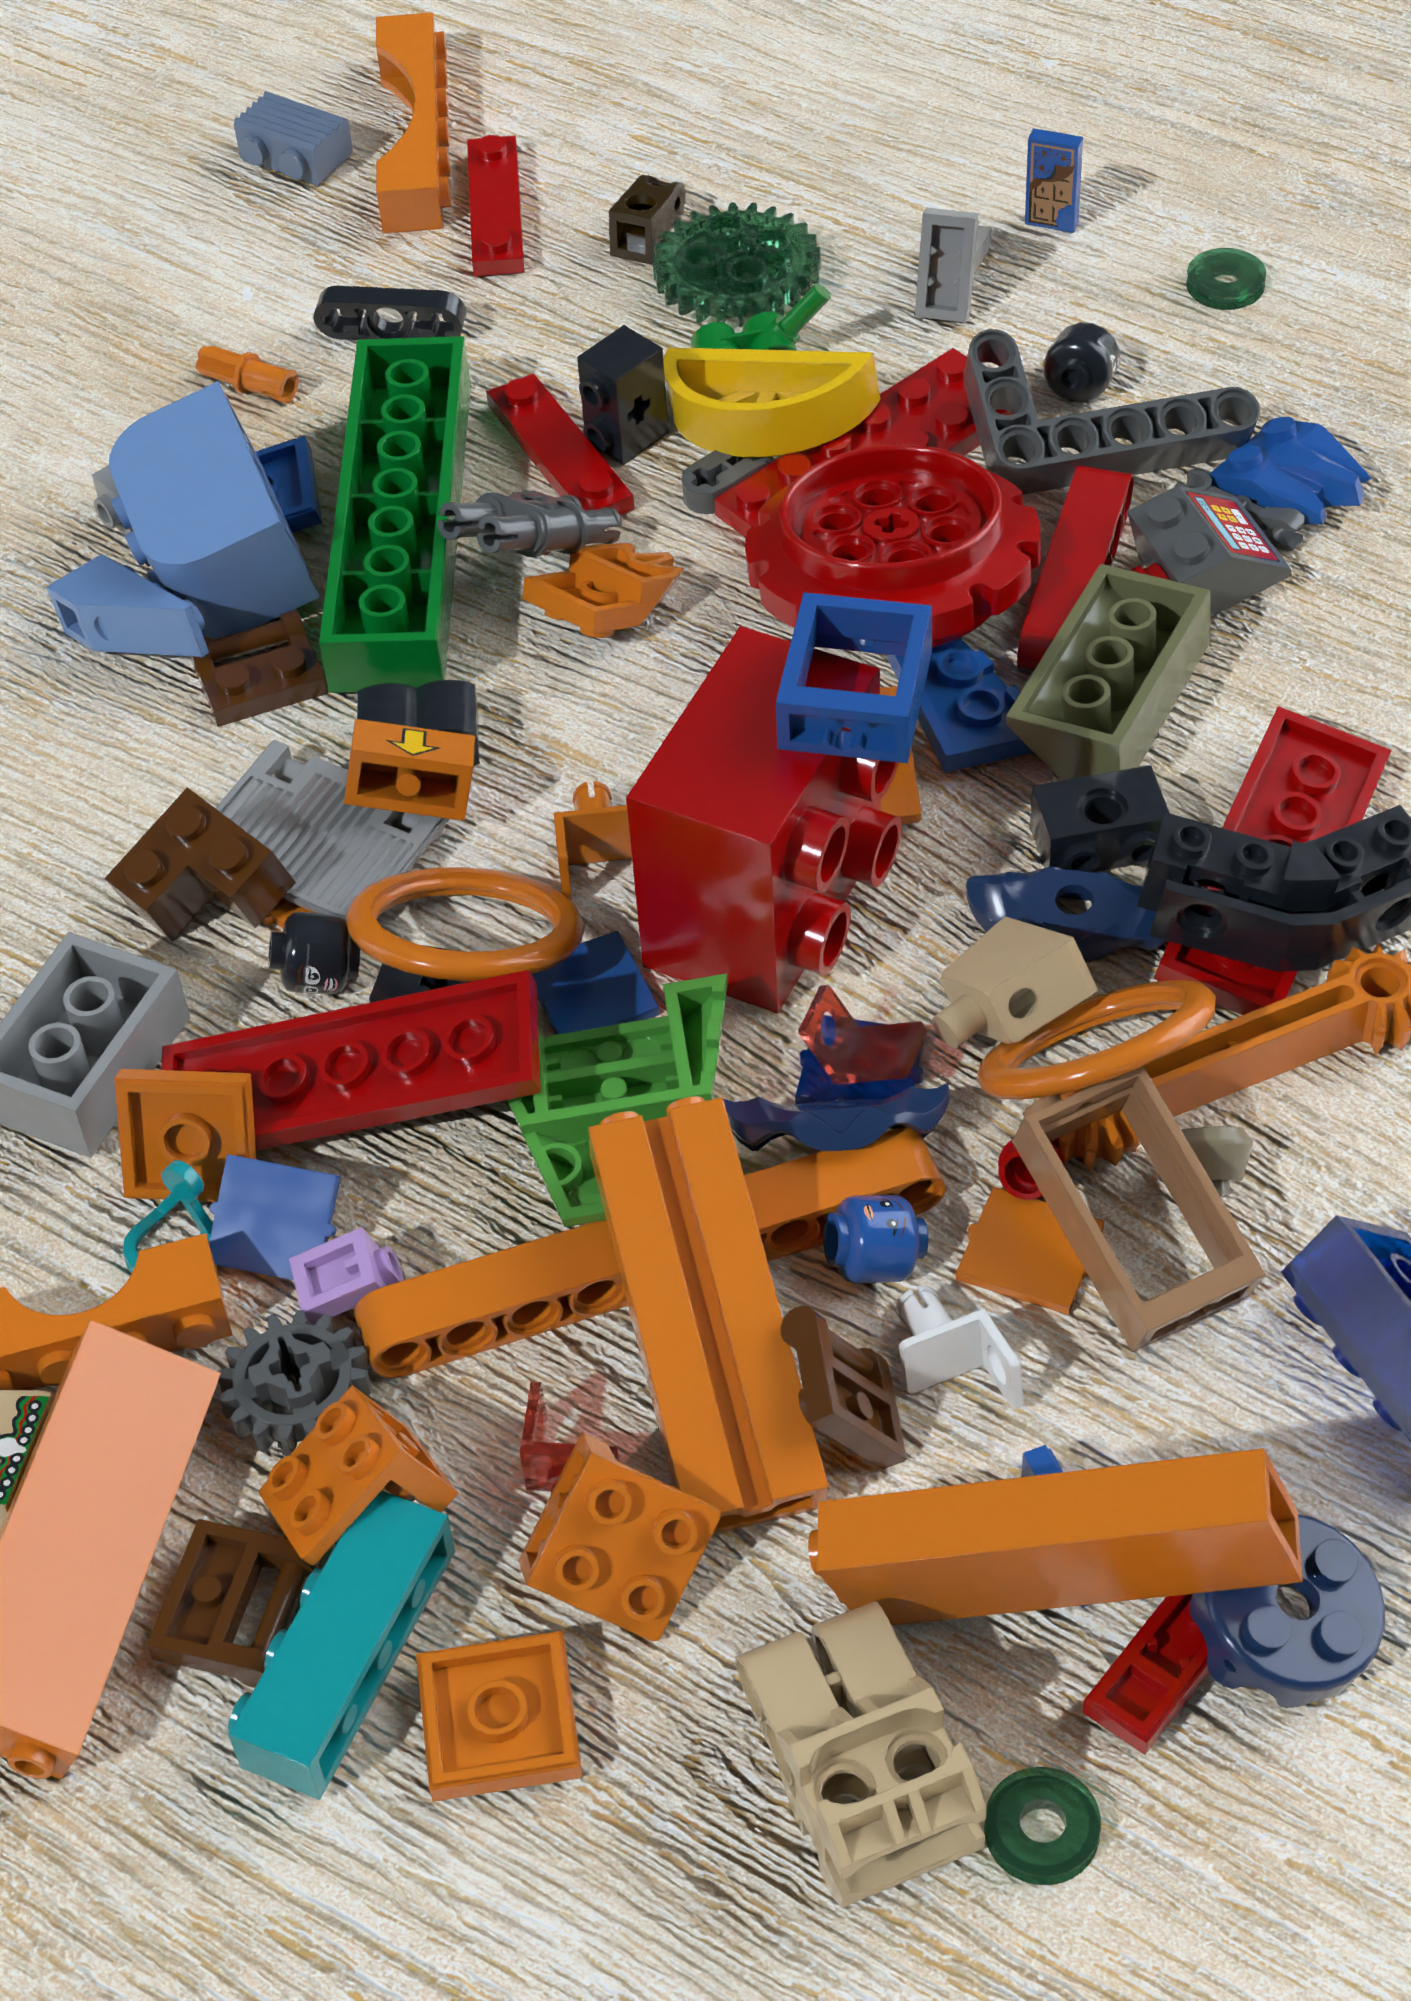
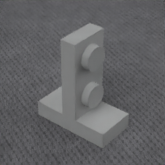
M927 207L922 215L915 317L964 323L969 319L973 275L988 252L991 243L992 227L978 226L979 213Z

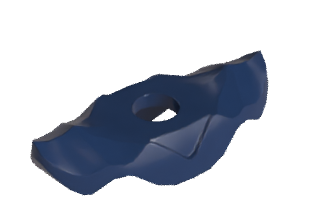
M1046 867L1032 872H1005L996 875L972 876L967 879L966 896L969 908L976 921L984 930L989 931L1006 916L1074 937L1085 963L1099 960L1122 947L1134 946L1153 950L1166 941L1149 936L1156 912L1137 907L1142 886L1126 883L1108 873H1091L1065 870L1058 867ZM1058 898L1091 901L1092 906L1086 912L1074 915L1061 911L1057 907L1056 901Z
M946 1083L938 1088L931 1089L910 1086L901 1093L886 1099L826 1101L789 1106L773 1103L759 1096L748 1101L732 1102L723 1099L732 1134L739 1143L751 1151H759L771 1140L784 1135H790L804 1145L821 1151H842L860 1149L875 1142L888 1128L908 1127L920 1133L924 1139L934 1130L943 1117L951 1095L949 1084Z

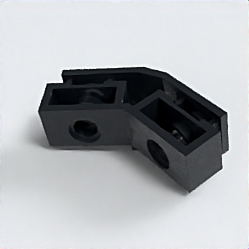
M1398 805L1315 840H1309L1304 843L1293 840L1291 847L1164 812L1148 861L1137 907L1156 912L1149 936L1275 972L1317 970L1333 963L1334 960L1346 958L1352 947L1362 951L1411 930V817L1401 805ZM1198 883L1221 890H1210L1202 887Z

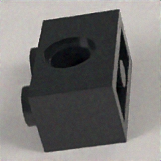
M1148 765L1032 786L1030 829L1044 868L1058 867L1065 870L1093 873L1148 864L1164 812H1170L1152 766Z

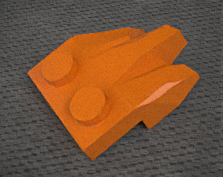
M631 543L585 546L581 551L570 554L569 570L524 577L522 599L544 609V614L549 618L566 620L580 627V632L586 636L606 638L613 636L614 630L639 626L644 622L657 604L669 592L684 568L673 566L674 557L669 552L635 553L636 547Z

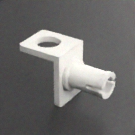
M917 1286L918 1293L926 1304L924 1307L920 1305L911 1289L900 1297L896 1304V1313L913 1335L904 1339L899 1344L903 1384L908 1393H916L984 1365L1011 1408L1016 1409L1024 1405L1020 1362L984 1308L952 1320L940 1303L935 1290L929 1286Z

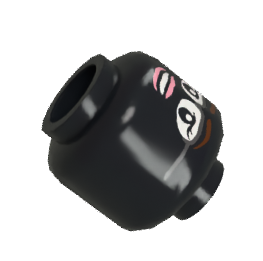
M1079 322L1068 326L1056 337L1043 361L1046 382L1058 397L1069 402L1084 403L1096 399L1107 389L1120 365V349L1115 338L1099 325Z
M294 912L285 920L283 932L270 933L268 969L280 970L281 982L287 991L335 995L344 990L348 980H357L361 949L352 940L344 916L339 914Z

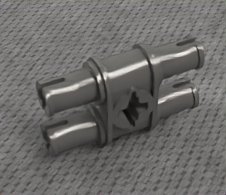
M529 490L512 492L510 496L500 493H486L480 496L476 502H446L441 506L439 515L455 516V518L438 520L439 532L446 539L455 540L463 537L477 536L479 546L486 553L509 550L527 557L549 555L551 551L575 554L581 551L586 544H613L618 541L621 532L616 530L605 531V529L608 527H622L621 516L613 508L583 510L580 501L573 495L552 497Z

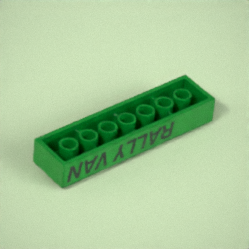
M464 336L357 339L319 639L329 693L358 692L363 688L385 683L405 684L417 688L429 682L445 680L458 539L449 540L444 538L439 532L438 520L454 519L455 516L439 515V510L446 502L461 503L471 393Z

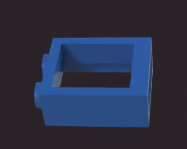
M804 592L776 699L777 749L908 763L932 652V605ZM814 647L904 656L896 696L805 687ZM846 727L851 729L852 731L846 732L841 730L840 728Z

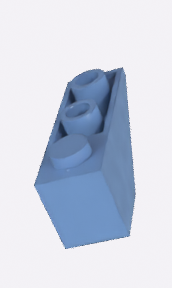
M100 554L46 587L65 634L93 651L203 657L209 653L201 632L205 628L204 619L190 600L178 598L168 592L160 583L148 581L138 575L130 566H122L103 554Z

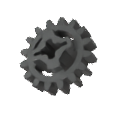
M297 1310L292 1324L282 1325L280 1319L275 1314L268 1316V1331L260 1334L257 1330L250 1327L243 1330L247 1343L245 1349L239 1347H228L225 1354L230 1368L218 1371L221 1373L218 1382L222 1392L219 1395L225 1418L231 1419L235 1434L239 1439L253 1434L258 1451L264 1453L274 1441H280L285 1456H289L297 1447V1442H301L315 1427L316 1421L323 1410L332 1403L337 1402L351 1385L366 1396L371 1394L372 1387L368 1375V1370L370 1369L364 1347L356 1346L353 1330L349 1327L335 1333L332 1318L327 1314L318 1319L315 1325L307 1324L304 1310ZM289 1374H294L297 1384L301 1386V1391H295L292 1381H289Z

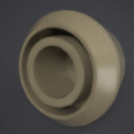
M1216 1126L1181 1129L1219 1195H1231L1230 1182L1243 1180L1253 1147V1139L1242 1127Z

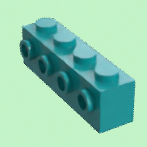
M382 1490L334 1543L335 1548L323 1569H314L307 1578L300 1597V1610L289 1629H282L274 1636L266 1653L264 1673L253 1692H246L238 1699L228 1723V1735L240 1768L317 1800H320L455 1553L448 1515Z

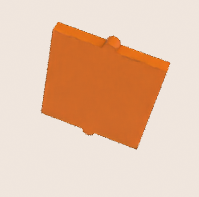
M996 1187L992 1188L978 1223L971 1224L968 1227V1239L970 1241L956 1271V1280L1066 1315L1070 1314L1084 1277H1089L1046 1202L1036 1199L1022 1200L1012 1196L1006 1190ZM1093 1217L1101 1232H1103L1105 1220Z

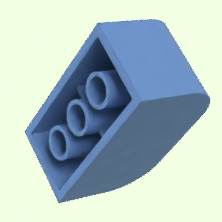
M219 381L140 418L119 436L109 457L110 473L119 493L118 496L111 499V502L125 530L133 529L132 532L125 534L126 541L137 563L140 566L146 564L147 567H152V570L147 572L150 582L160 583L171 594L182 600L188 599L197 607L205 622V628L201 631L204 637L222 638L258 627L279 617L282 613L292 611L320 597L265 474L261 461Z

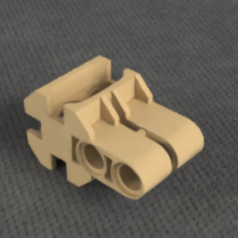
M872 1601L812 1625V1638L819 1660L826 1673L825 1676L806 1638L799 1631L735 1656L736 1668L743 1690L778 1764L793 1815L803 1836L810 1835L818 1852L819 1871L830 1894L842 1908L985 1848V1835L979 1822L986 1820L987 1808L974 1767L962 1743L953 1746L944 1729V1708L933 1686L920 1675H916L885 1612L877 1601ZM917 1777V1778L912 1779V1780H910V1781H908V1782L905 1781V1780H903V1779H907V1778ZM854 1799L859 1801L855 1803L844 1804Z

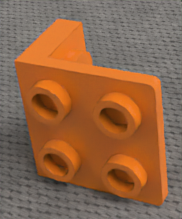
M351 1385L337 1402L332 1403L323 1410L316 1421L315 1427L294 1451L275 1464L269 1473L267 1481L260 1488L259 1495L299 1557L308 1564L315 1565L384 1487L391 1494L411 1502L417 1498L429 1508L441 1513L458 1495V1491L407 1425Z
M582 1432L518 1562L527 1586L650 1641H658L721 1515L716 1506L616 1461L608 1443Z

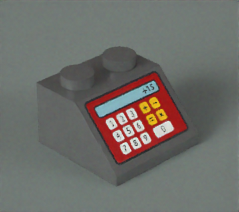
M1177 485L1127 511L1137 553L1144 565L1147 567L1155 562L1163 569L1169 580L1209 589L1210 617L1292 576L1289 565L1237 497Z

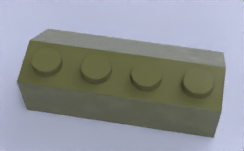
M1100 564L1006 715V725L1062 781L1139 767L1210 644V590Z

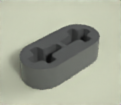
M717 450L711 452L684 470L681 477L684 504L688 509L696 513L714 514V499L772 463V456L737 457Z

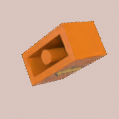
M355 719L344 804L465 821L473 772L475 736Z

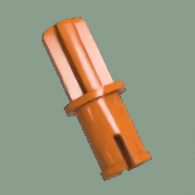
M213 345L203 346L198 351V360L195 365L197 371L200 374L233 384L235 390L239 393L246 394L248 391L287 404L294 398L297 392L299 378L295 376L297 374L296 371L261 361L255 353L246 352L240 355Z

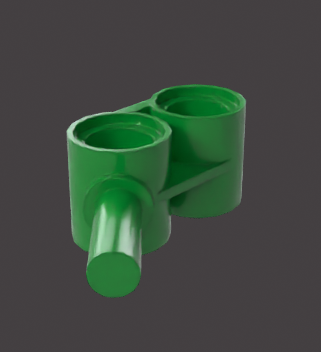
M815 283L785 317L775 312H761L751 317L745 323L740 333H735L734 329L728 324L711 322L695 331L691 338L690 347L797 351L795 344L800 339L798 333L829 301L831 296L823 286Z

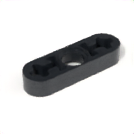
M336 285L327 287L321 292L313 319L316 327L323 334L341 340L456 337L461 334L466 317V307L458 296L443 290ZM384 307L392 308L401 314L403 320L400 322H388L382 319L376 310ZM415 312H417L416 321L413 320ZM438 314H442L444 321H440Z

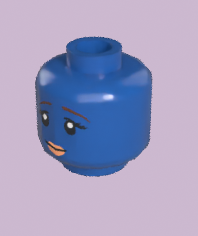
M900 1195L850 1196L842 1201L836 1213H829L825 1220L823 1230L825 1258L827 1263L831 1267H837L839 1274L850 1283L905 1281L914 1271L917 1259L924 1258L928 1250L929 1236L925 1220L923 1218H916L912 1205Z

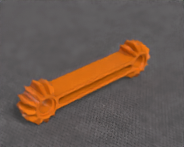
M1379 943L1371 951V954H1366L1352 947L1345 960H1334L1332 967L1328 970L1325 983L1199 1032L1180 1047L1145 1065L1144 1068L1172 1116L1176 1117L1359 1042L1370 1043L1375 1055L1383 1047L1384 1043H1388L1402 1051L1411 1037V964H1408L1406 951L1404 949L1392 956L1384 954ZM1082 1089L1059 1094V1096L1063 1100L1082 1091ZM1121 1109L1053 1140L1055 1147L1058 1148L1059 1153L1063 1156L1064 1163L1075 1157L1083 1158L1089 1171L1099 1158H1103L1112 1165L1117 1166L1123 1156V1151L1136 1152L1140 1144L1138 1137Z

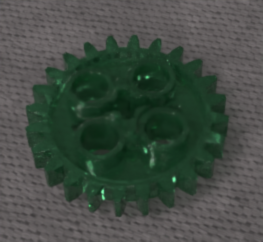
M731 202L728 206V211L721 212L716 206L710 205L709 215L707 216L692 211L690 212L691 223L680 220L674 221V232L663 231L662 243L655 244L654 246L655 257L652 260L657 293L665 294V304L667 306L678 304V311L681 316L695 310L696 322L698 323L703 322L709 316L716 317V322L725 323L728 318H735L738 327H743L747 317H753L761 312H775L784 317V305L794 307L801 299V296H804L811 289L813 284H819L821 261L820 247H817L816 234H808V224L806 222L794 225V214L792 213L778 218L775 206L761 213L757 212V204L754 202L747 207L746 211L739 210L735 202Z

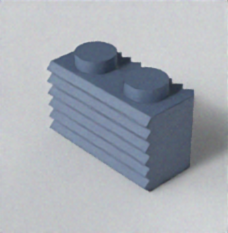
M264 91L263 97H258L257 102L253 101L251 108L247 107L245 113L241 112L240 118L235 117L234 129L240 158L244 162L247 161L260 168L264 165L267 170L272 168L275 173L280 171L284 176L287 175L299 181L304 179L307 184L312 182L315 187L353 153L348 119Z

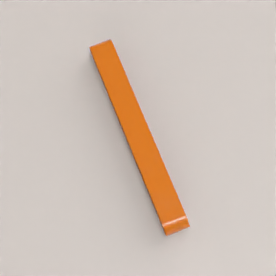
M908 1127L886 1131L875 1142L860 1149L821 1151L744 1175L767 1262L823 1245V1230L826 1217L829 1213H836L842 1201L847 1197L855 1195H900L912 1205L915 1215H919L937 1205L944 1197L947 1189L922 1135ZM604 1220L578 1226L378 1288L369 1292L358 1301L354 1309V1316L374 1373L383 1378H398L627 1307L628 1304L608 1224Z

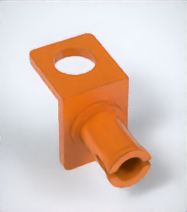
M593 781L594 797H589L588 784L584 782L573 792L575 810L554 813L562 893L571 901L569 865L632 859L627 805L611 806L612 796L610 789L598 781Z

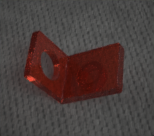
M820 985L798 1029V1033L835 1084L906 1078L928 1030L922 1021L859 1027L831 986ZM826 1011L832 1015L836 1025V1039L831 1048L826 1045L821 1033V1021Z
M531 1381L520 1447L526 1490L548 1491L552 1493L576 1444L544 1442L547 1413L542 1382ZM609 1446L616 1461L619 1462L618 1448Z

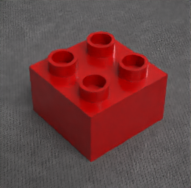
M740 626L627 795L629 834L643 967L682 981L727 973L728 985L726 996L778 1014L804 969L825 976L835 966L844 947L850 926L851 909L845 900L855 883L860 882L872 887H879L886 879L893 865L900 843L902 822L899 816L881 811V799L892 783L898 762L777 749L776 699L791 641ZM814 648L805 687L880 695V668ZM846 727L840 728L841 730L846 732L852 731L851 729Z

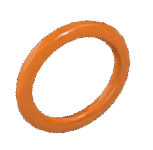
M470 867L429 868L385 877L366 886L356 895L345 917L352 940L364 953L377 961L412 974L458 981H476L529 970L531 974L550 969L568 959L578 948L585 929L577 905L564 893L546 883L518 874ZM438 895H474L511 901L531 908L545 916L554 926L552 932L545 937L516 948L465 952L428 947L399 938L382 928L377 918L383 911L399 903L417 898Z
M1175 980L1138 984L1085 999L1022 1040L1012 1044L1001 1042L994 1047L979 1064L977 1082L989 1096L999 1099L1023 1100L1059 1095L1109 1081L1139 1069L1189 1041L1205 1028L1215 1015L1216 996L1201 982ZM1157 1010H1177L1166 1020L1146 1032L1103 1051L1051 1066L1015 1069L1030 1056L1047 1046L1090 1027L1138 1013Z

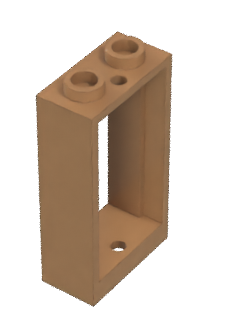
M1144 1066L1109 1081L1083 1088L1082 1091L1063 1100L1059 1095L1043 1097L1025 1109L1023 1112L1024 1119L1012 1143L1132 1353L1248 1297L1266 1276L1265 1271ZM1120 1109L1214 1267L1213 1270L1144 1303L1140 1300L1050 1143Z

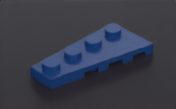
M962 637L932 648L917 718L944 773L1033 753L1006 725V715L1021 691L1015 685L1007 687L994 673V663L982 650L977 652L972 650L962 640ZM885 654L899 681L904 656Z

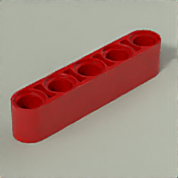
M1082 465L1076 467L1023 624L1017 653L1018 669L1034 672L1099 565H1113L1128 517L1127 511L1131 505L1134 474Z

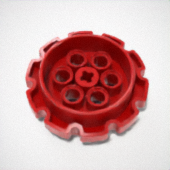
M896 444L866 447L836 455L814 465L801 474L792 484L772 496L758 511L759 525L749 528L745 539L749 584L752 588L760 589L761 605L785 624L795 628L804 592L932 605V648L965 636L982 625L991 615H999L1010 608L1031 586V569L1037 568L1041 561L1039 517L1035 508L1023 506L1022 491L998 474L984 469L967 457L948 450L921 445Z

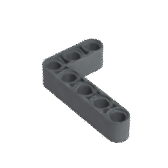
M998 329L984 330L972 338L963 375L964 386L986 468L1014 484L1022 491V495L1070 487L1078 465L1138 475L1227 459L1233 450L1243 446L1251 439L1260 415V406L1253 394L1240 387H1226L1038 420L1018 346L1014 338ZM982 363H993L998 365L999 367L990 368L984 366ZM1004 409L1011 412L1012 415H1001L994 410ZM1222 420H1231L1239 426H1231ZM1168 429H1177L1186 435H1177ZM1124 438L1126 440H1129L1133 444L1124 445L1117 442L1115 439ZM1061 448H1072L1077 450L1079 454H1069ZM1018 457L1023 459L1026 463L1016 464L1009 461L1007 458Z

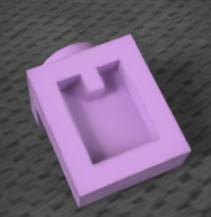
M363 1227L289 1258L300 1310H304L305 1317L311 1325H315L324 1314L330 1315L332 1318L355 1308L358 1301L371 1291L404 1281L400 1264L389 1246L380 1248Z

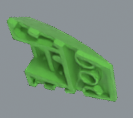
M727 973L663 984L668 1016L542 1037L538 1021L541 1093L507 1101L564 1227L606 1220L590 1157L588 1127L599 1125L604 1118L619 1112H636L639 1116L642 1115L644 1121L666 1117V1108L671 1103L687 1097H702L705 1101L712 1100L728 985Z

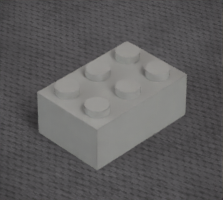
M68 932L0 1022V1125L92 1158L118 1121L114 1078L119 1070H154L161 1060L162 1046L172 1044L190 1018L177 969Z

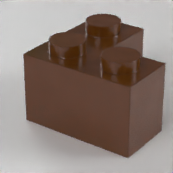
M188 787L104 878L135 913L172 942L213 896L256 928L296 884L273 851Z

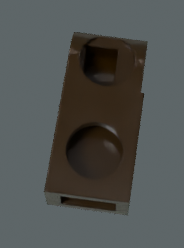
M644 174L639 176L609 209L610 256L652 265L660 255V241L671 229V226H676L681 219L686 196L684 184L678 181L672 183L663 182L655 177Z

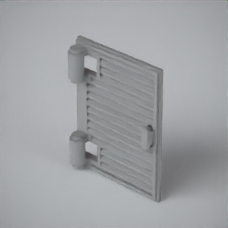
M273 740L218 804L216 809L273 851L294 879L296 884L282 899L315 913L339 914L346 917L354 897L366 886L385 877L409 871L430 843L441 838L444 826L449 819L344 804L348 774L347 769L312 756L306 764L292 759L289 745Z

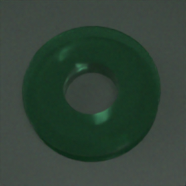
M1216 248L1202 252L1191 260L1187 269L1186 287L1189 294L1197 302L1210 308L1220 310L1244 308L1259 300L1265 290L1266 268L1264 264L1253 254L1240 249ZM1229 275L1238 280L1234 282H1221L1216 280L1215 277Z
M1030 1767L1007 1776L996 1786L990 1795L986 1806V1820L984 1823L985 1840L994 1860L1011 1876L1030 1884L1055 1885L1076 1877L1092 1862L1100 1841L1101 1816L1094 1796L1076 1777L1055 1768ZM1047 1809L1056 1813L1061 1818L1065 1830L1060 1837L1051 1842H1037L1030 1839L1023 1832L1020 1822L1032 1810Z

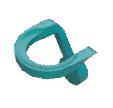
M173 1160L161 1172L162 1181L171 1193L151 1213L134 1225L124 1239L123 1257L127 1269L131 1273L138 1258L137 1247L142 1238L180 1200L200 1229V1234L206 1233L208 1241H210L213 1222L197 1200V1197L204 1191L203 1181L199 1174L183 1161Z

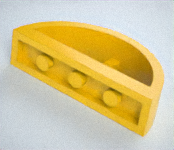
M668 347L664 355L665 383L674 424L684 438L696 446L711 452L717 450L737 457H768L810 449L827 443L856 427L870 415L880 401L873 352Z

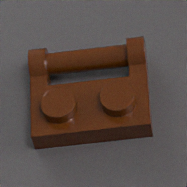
M296 609L280 614V620L208 641L206 642L209 650L208 654L203 657L190 656L217 727L328 694L325 676L306 636L301 618ZM285 642L289 645L224 666L214 667L215 663Z
M798 1306L790 1310L783 1318L781 1336L784 1342L797 1351L803 1386L799 1391L798 1398L801 1411L807 1422L813 1428L822 1431L846 1446L851 1452L857 1453L882 1470L907 1460L887 1361L872 1349L865 1347L858 1349L828 1329L825 1318L810 1307Z
M198 1519L146 1645L151 1658L157 1661L233 1677L241 1683L255 1688L265 1671V1657L271 1641L280 1630L289 1629L305 1582L314 1569L320 1568L323 1557L315 1565H310L299 1557L286 1537ZM262 1567L278 1569L280 1572L251 1647L233 1644Z

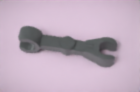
M1192 469L1188 472L1187 486L1189 488L1237 497L1276 548L1289 552L1303 541V535L1295 533L1304 524V515L1298 510L1279 507L1263 508L1252 503L1246 496H1235L1212 486L1211 476L1203 470ZM1179 482L1175 485L1185 486L1184 484Z

